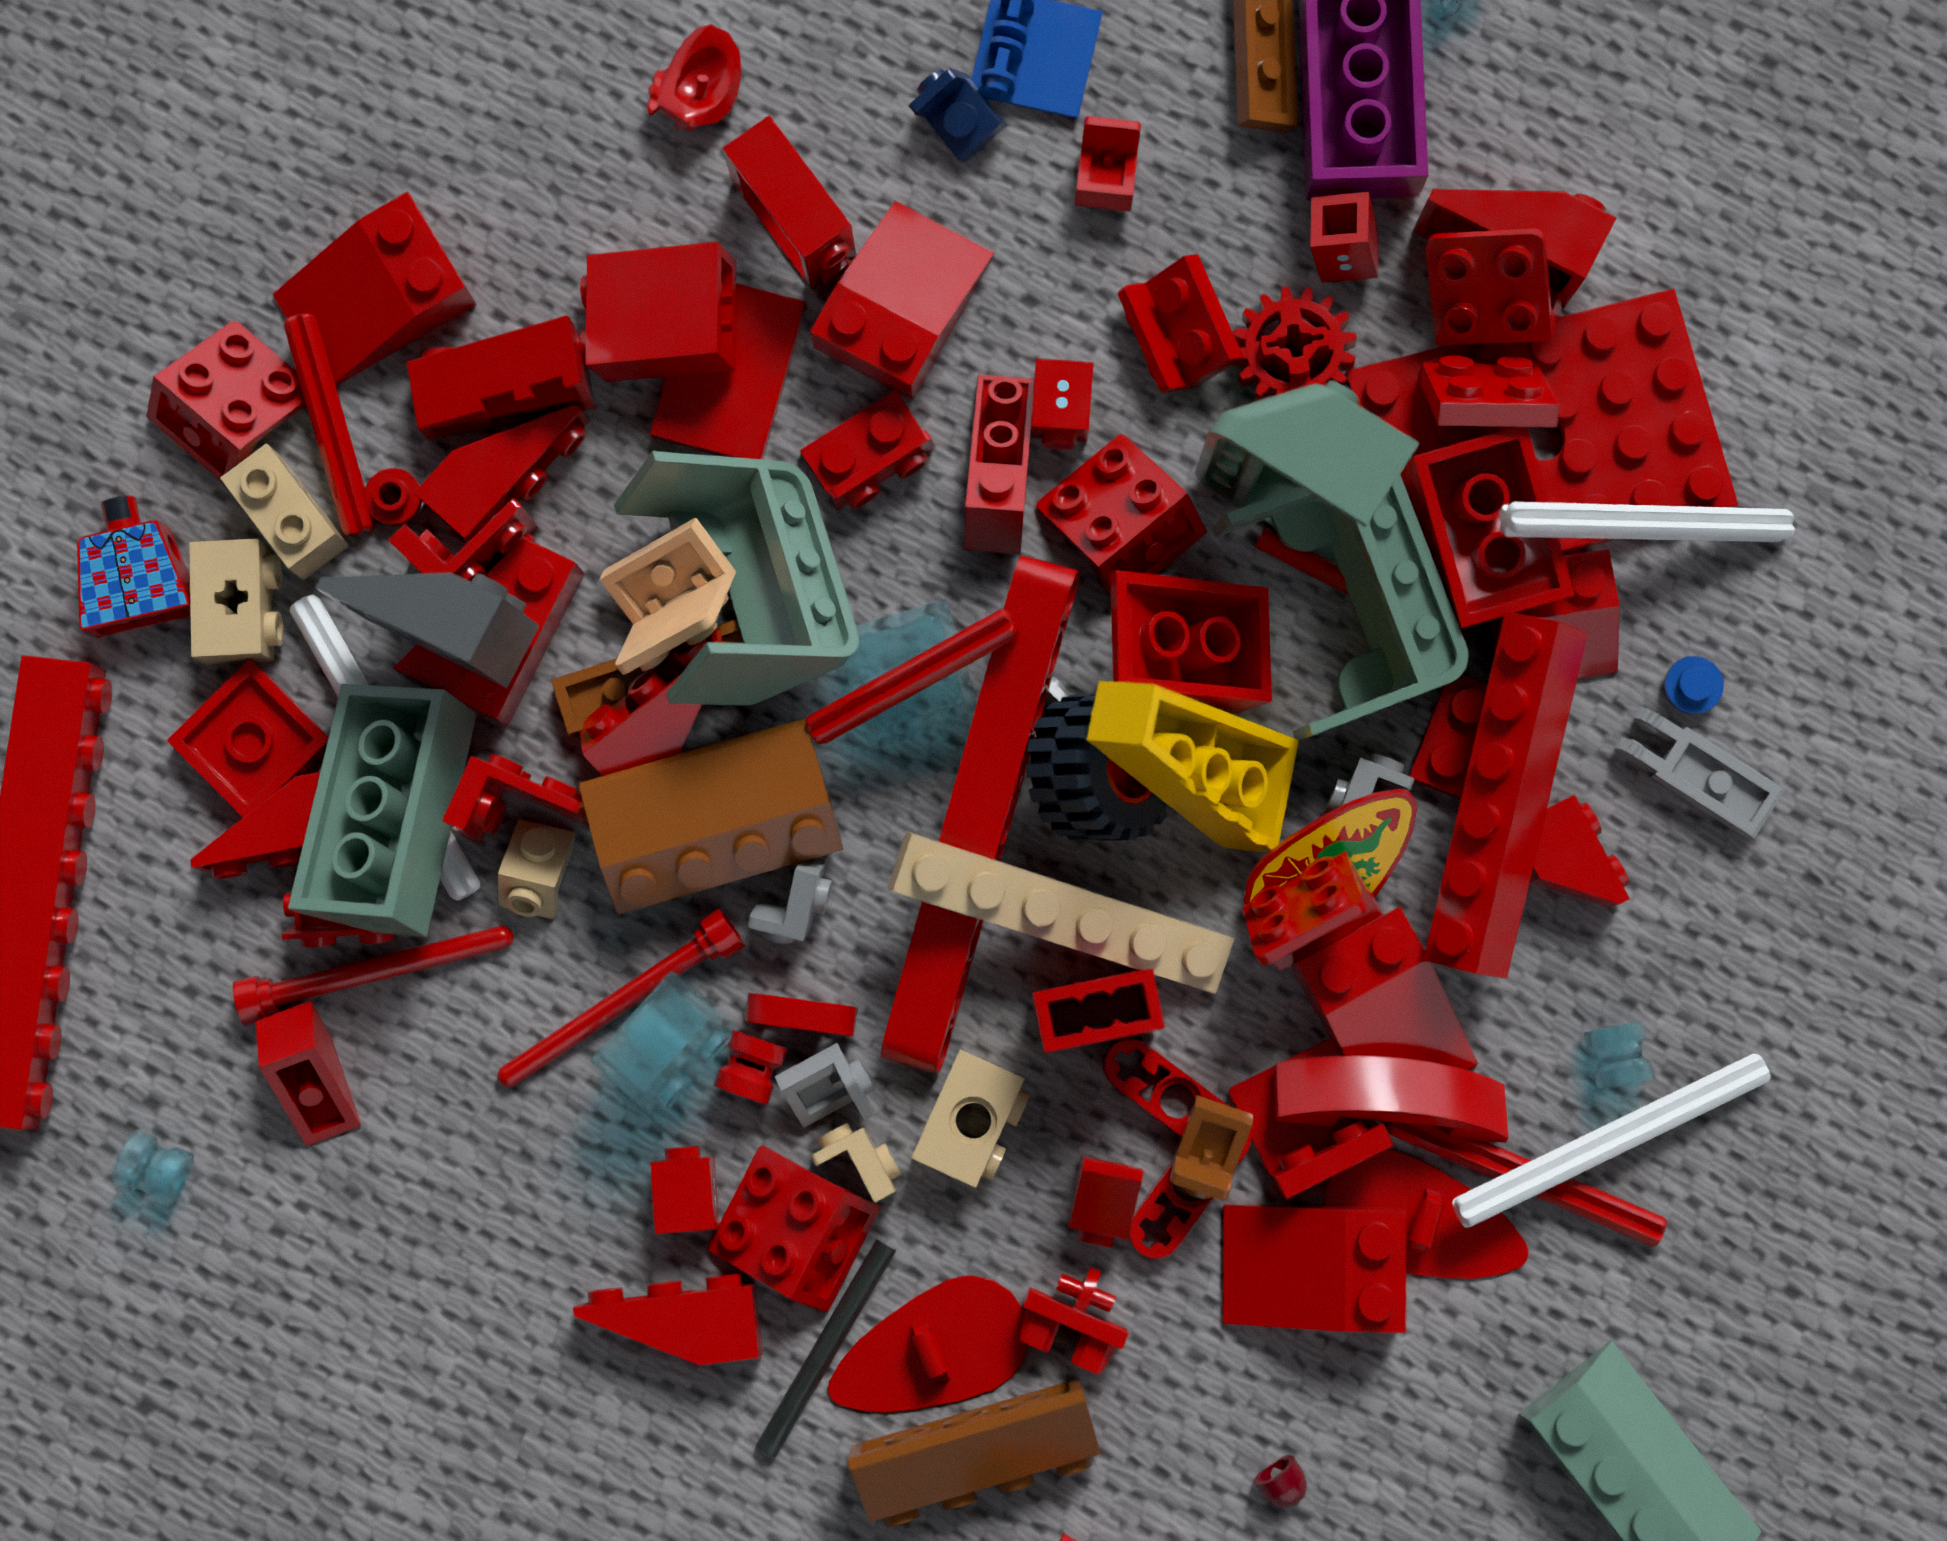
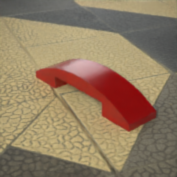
M1375 1056L1317 1057L1279 1062L1274 1066L1275 1122L1334 1127L1339 1117L1443 1126L1448 1129V1138L1505 1143L1509 1138L1504 1084L1472 1071L1427 1061Z

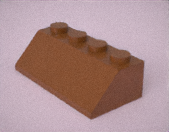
M806 718L579 783L600 869L617 915L844 850L830 795L811 734L806 726Z
M1078 1378L854 1444L848 1454L847 1462L869 1522L884 1519L885 1526L892 1527L919 1518L918 1508L941 1501L943 1510L970 1504L977 1500L975 1491L998 1485L1000 1493H1006L1034 1484L1033 1474L1056 1468L1058 1476L1085 1470L1092 1466L1090 1457L1099 1455L1101 1452L1080 1379Z

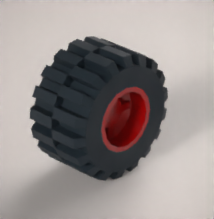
M1096 694L1061 697V702H1053L1045 709L1046 717L1038 718L1033 727L1036 737L1035 739H1029L1027 752L1031 754L1030 764H1026V777H1031L1032 782L1029 794L1032 802H1038L1040 805L1037 813L1042 821L1051 822V830L1057 835L1067 836L1069 840L1075 841L1137 840V837H1146L1154 832V825L1161 824L1166 818L1165 807L1168 804L1087 741L1091 712Z

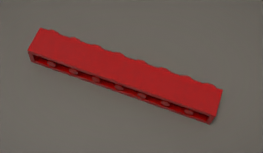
M21 655L0 793V1127L21 1130L39 1129L40 1118H47L53 1101L52 1085L46 1083L49 1060L56 1059L61 1046V1028L59 1025H54L58 1001L63 1002L70 986V971L68 967H63L66 943H73L78 931V912L76 909L71 908L75 885L80 886L83 883L87 870V856L84 851H80L83 828H89L92 825L95 815V797L93 794L88 793L91 772L99 770L104 754L103 739L97 736L100 713L106 714L112 700V684L109 679H105L106 670L89 662Z

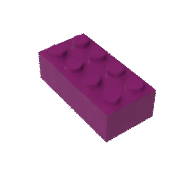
M1298 0L1306 200H1311V197L1369 192L1370 198L1419 197L1429 176L1421 0Z

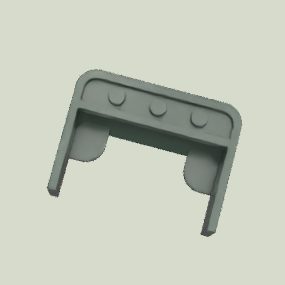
M1328 381L1326 386L1312 384L1221 412L1207 434L1195 475L1204 485L1241 508L1300 486L1366 527L1419 443L1357 405L1359 398L1351 390L1337 382ZM1271 518L1262 520L1274 528ZM1330 544L1313 550V552L1337 563Z
M651 452L615 502L616 515L668 518L671 531L696 517L736 570L729 588V594L744 644L707 642L666 693L669 704L754 705L843 666L857 650L859 634L812 484L804 472L784 461Z
M1400 474L1366 527L1300 486L1225 514L1213 526L1216 536L1219 537L1271 518L1279 539L1292 550L1309 552L1330 544L1338 568L1345 578L1347 591L1371 651L1349 660L1339 672L1337 689L1345 711L1293 730L1292 733L1295 739L1300 741L1449 684L1458 679L1464 672L1468 663V648Z

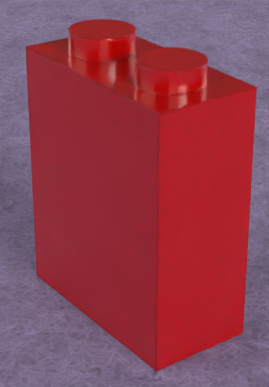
M718 241L587 255V275L583 276L580 282L581 300L586 309V330L581 332L579 340L585 365L605 382L736 370V260Z
M1153 968L1033 992L1031 996L1043 1055L1156 1032L1165 1028Z

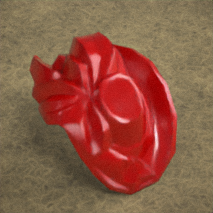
M709 24L695 29L683 41L668 68L657 70L653 76V83L648 88L650 98L647 103V111L649 116L662 110L667 118L674 120L676 130L693 133L697 127L717 123L729 113L737 98L742 77L740 51L730 33Z

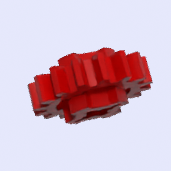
M1284 286L1282 287L1280 301L1273 302L1264 293L1260 295L1259 299L1260 313L1248 308L1243 311L1242 321L1248 329L1237 328L1234 329L1233 334L1238 345L1243 347L1240 350L1244 358L1234 363L1233 366H1247L1239 374V383L1242 387L1253 383L1257 384L1255 401L1266 399L1269 394L1276 396L1312 384L1326 386L1328 381H1334L1346 386L1347 378L1340 370L1354 369L1356 356L1346 351L1356 346L1357 336L1356 333L1342 332L1348 325L1349 315L1347 312L1338 313L1334 316L1331 314L1334 298L1330 295L1317 304L1312 301L1313 291L1311 287L1305 288L1300 299L1293 298L1289 287ZM1302 317L1314 321L1321 327H1314L1306 320H1304ZM1278 320L1279 325L1273 333L1261 336V341H1257L1262 331L1269 324ZM1297 341L1298 348L1303 350L1302 356L1292 357L1290 350L1286 348V342ZM1327 358H1331L1326 369L1320 375L1310 380V372L1315 365L1327 363ZM1274 370L1285 378L1287 382L1275 379L1266 371Z

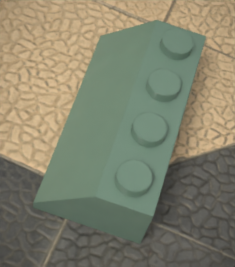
M341 684L288 909L372 932L427 937L451 828L442 822V819L464 773L477 715L476 712L443 689Z
M1611 1340L1518 1413L1617 1541H1757L1762 1533Z

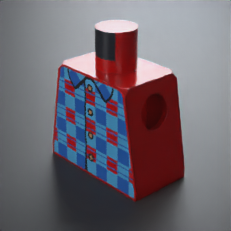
M118 496L102 501L101 508L106 531L82 536L77 542L79 624L81 631L95 638H101L191 617L190 575L172 530L158 520L141 523L136 497Z

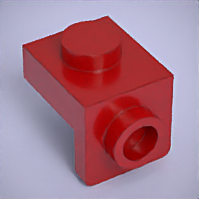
M1087 116L1084 119L1075 206L1131 212L1141 124L1138 121Z

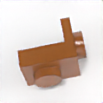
M1196 1096L1174 1154L1170 1181L1173 1184L1179 1185L1192 1196L1203 1199L1214 1197L1226 1201L1231 1191L1233 1173L1252 1127L1253 1114Z

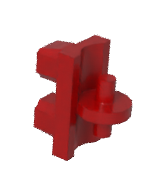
M1091 1266L1083 1282L1063 1273L1059 1278L1055 1290L1076 1298L1073 1305L1029 1287L1023 1301V1307L1027 1308L1023 1317L1020 1333L1021 1342L1049 1353L1060 1324H1064L1082 1332L1070 1362L1100 1375L1111 1359L1115 1347L1123 1350L1129 1332L1122 1326L1086 1311L1090 1304L1110 1313L1116 1296L1096 1288L1101 1271Z

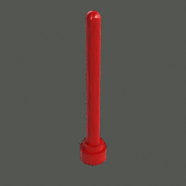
M718 908L700 920L702 927L694 931L696 938L503 1065L497 1073L498 1082L507 1088L514 1087L709 957L714 961L722 956L726 960L745 947L744 941L724 911Z
M498 926L273 983L271 978L261 980L259 976L233 982L232 987L236 1010L243 1026L256 1024L255 1021L279 1012V1006L508 948L513 943L514 934L509 927Z

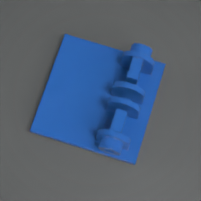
M990 0L971 80L986 99L1078 119L1103 11L1055 0Z

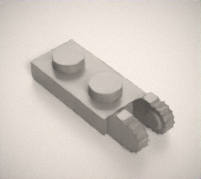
M1640 707L1633 720L1643 730L1671 743V746L1664 757L1660 758L1639 742L1621 737L1614 750L1643 770L1652 773V779L1748 840L1755 839L1785 790L1690 728H1680L1660 716V714L1648 708Z

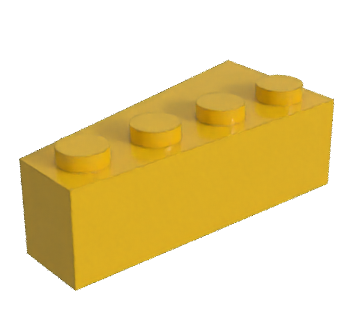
M1109 681L1098 682L1087 741L1218 845L1228 849L1269 853L1279 845L1299 740L1157 685Z

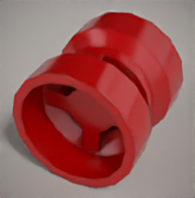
M732 1030L727 1044L730 1052L728 1062L725 1066L718 1069L713 1086L768 1105L774 1090L771 1082L773 1072L776 1068L783 1065L788 1049ZM740 1057L766 1066L765 1070L761 1071L739 1063L738 1059Z

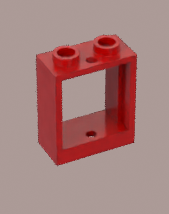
M768 115L722 148L731 181L808 286L812 289L822 281L826 286L833 285L839 281L851 264L850 261L857 255L852 225L772 117Z

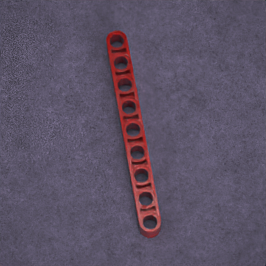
M1025 555L1020 556L1003 608L1013 617L1018 627L1019 636L991 652L938 842L1001 862L1025 777L1026 764H1028L1031 755L1027 752L1029 739H1035L1036 737L1033 727L1038 718L1042 716L1079 581V570ZM924 901L921 902L884 1034L881 1058L938 1075L949 1048L984 920Z

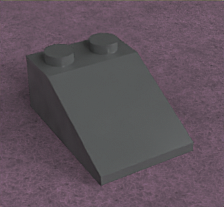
M453 573L321 577L316 586V589L359 617L505 688L509 686L539 628L537 623L523 613L527 606L525 602L508 594L509 590L504 586L478 573L475 574L472 582Z

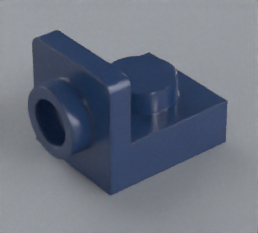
M952 68L946 71L943 69L937 70L925 78L916 90L919 96L909 104V108L916 116L923 117L929 122L959 162L965 163L1007 126L967 73Z

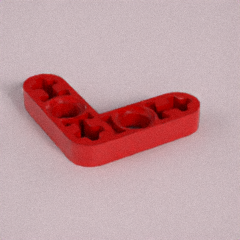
M1124 1039L1116 1042L1107 1050L1103 1058V1071L1110 1084L1180 1137L1190 1112L1183 1117L1173 1118L1162 1110L1160 1097L1168 1085L1180 1083L1187 1086L1193 1095V1103L1196 1096H1200L1227 1105L1169 1060L1139 1040ZM1134 1050L1139 1051L1143 1055L1139 1065L1152 1076H1155L1158 1065L1168 1071V1074L1154 1085L1148 1101L1139 1095V1091L1144 1089L1147 1084L1135 1076H1129L1125 1081L1118 1078L1117 1073L1120 1070V1065L1114 1059L1119 1052L1130 1055ZM1251 1129L1237 1165L1245 1156L1251 1145ZM1173 1160L1134 1212L1128 1237L1132 1246L1140 1254L1148 1258H1163L1176 1250L1214 1198H1197L1191 1201L1179 1198L1174 1191L1173 1183L1170 1181ZM1163 1192L1173 1205L1189 1211V1215L1181 1223L1179 1218L1173 1214L1164 1227V1230L1170 1235L1169 1240L1164 1245L1154 1241L1147 1247L1141 1242L1145 1237V1232L1139 1226L1144 1218L1156 1221L1166 1209V1207L1155 1203L1157 1197Z

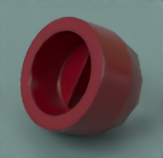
M1292 1455L1281 1457L1259 1472L1254 1479V1484L1262 1496L1273 1506L1288 1509L1298 1505L1305 1497L1307 1488L1306 1476ZM1273 1468L1282 1470L1280 1474L1271 1478V1470Z

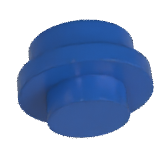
M1689 656L1680 659L1669 668L1664 679V691L1668 701L1674 708L1686 714H1701L1712 709L1719 702L1723 694L1724 682L1720 670L1714 663L1703 657Z

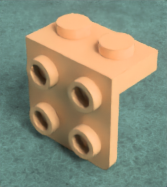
M696 517L604 569L599 579L633 623L615 662V666L622 674H627L638 667L642 671L650 670L661 663L669 655L672 648L685 641L688 645H695L707 638L717 627L715 621L721 607L728 601L727 593L736 570Z

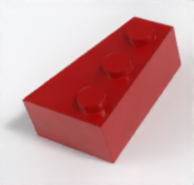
M569 315L455 348L441 347L423 352L421 358L407 361L417 427L427 440L532 421L575 404L582 411L596 409L589 368L585 365L581 351L580 335Z
M523 537L485 575V577L509 590L508 594L525 602L527 606L523 613L539 625L507 688L417 644L393 669L405 678L428 689H443L470 709L508 727L585 573L576 562Z

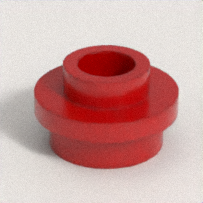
M387 468L377 472L370 478L364 490L368 512L378 522L389 526H397L409 522L417 515L422 505V501L414 494L420 484L409 472L399 468ZM390 487H399L401 489L400 500L393 505L384 504V492Z

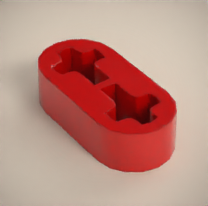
M748 993L744 1022L854 1037L858 1007Z

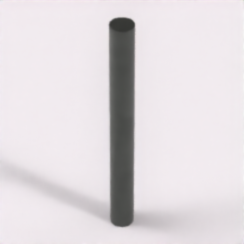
M876 1239L757 1441L755 1446L772 1457H776L894 1256L896 1250L882 1241Z

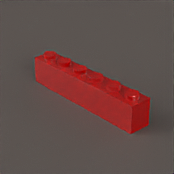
M1505 611L1424 954V961L1473 974L1507 979L1588 637V632L1557 620Z

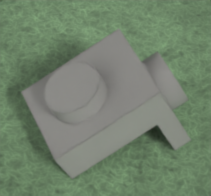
M1371 754L1369 761L1359 758L1353 764L1347 781L1337 778L1325 811L1331 812L1352 800L1372 794L1375 784L1390 790L1403 789L1409 792L1414 778L1402 774L1405 766L1388 757Z
M817 857L799 862L794 872L787 908L759 901L750 914L748 927L761 931L760 934L763 938L773 942L793 943L795 939L804 941L812 927L815 913L824 915L828 905L832 880L823 878L827 860Z
M838 1043L775 1076L781 1092L803 1128L853 1101L864 1120L875 1115L866 1096L875 1090L869 1075L860 1059L851 1063L847 1061Z

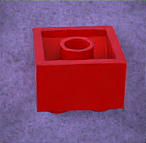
M1605 549L1564 556L1575 596L1516 613L1561 621L1588 632L1578 679L1617 673L1620 604L1610 550ZM1504 616L1491 620L1496 648Z

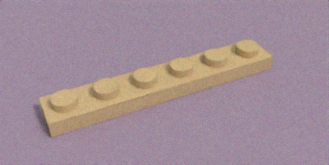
M907 831L887 887L893 892L1138 970L1153 968L1154 975L1214 994L1217 992L1234 942V938L1226 934Z

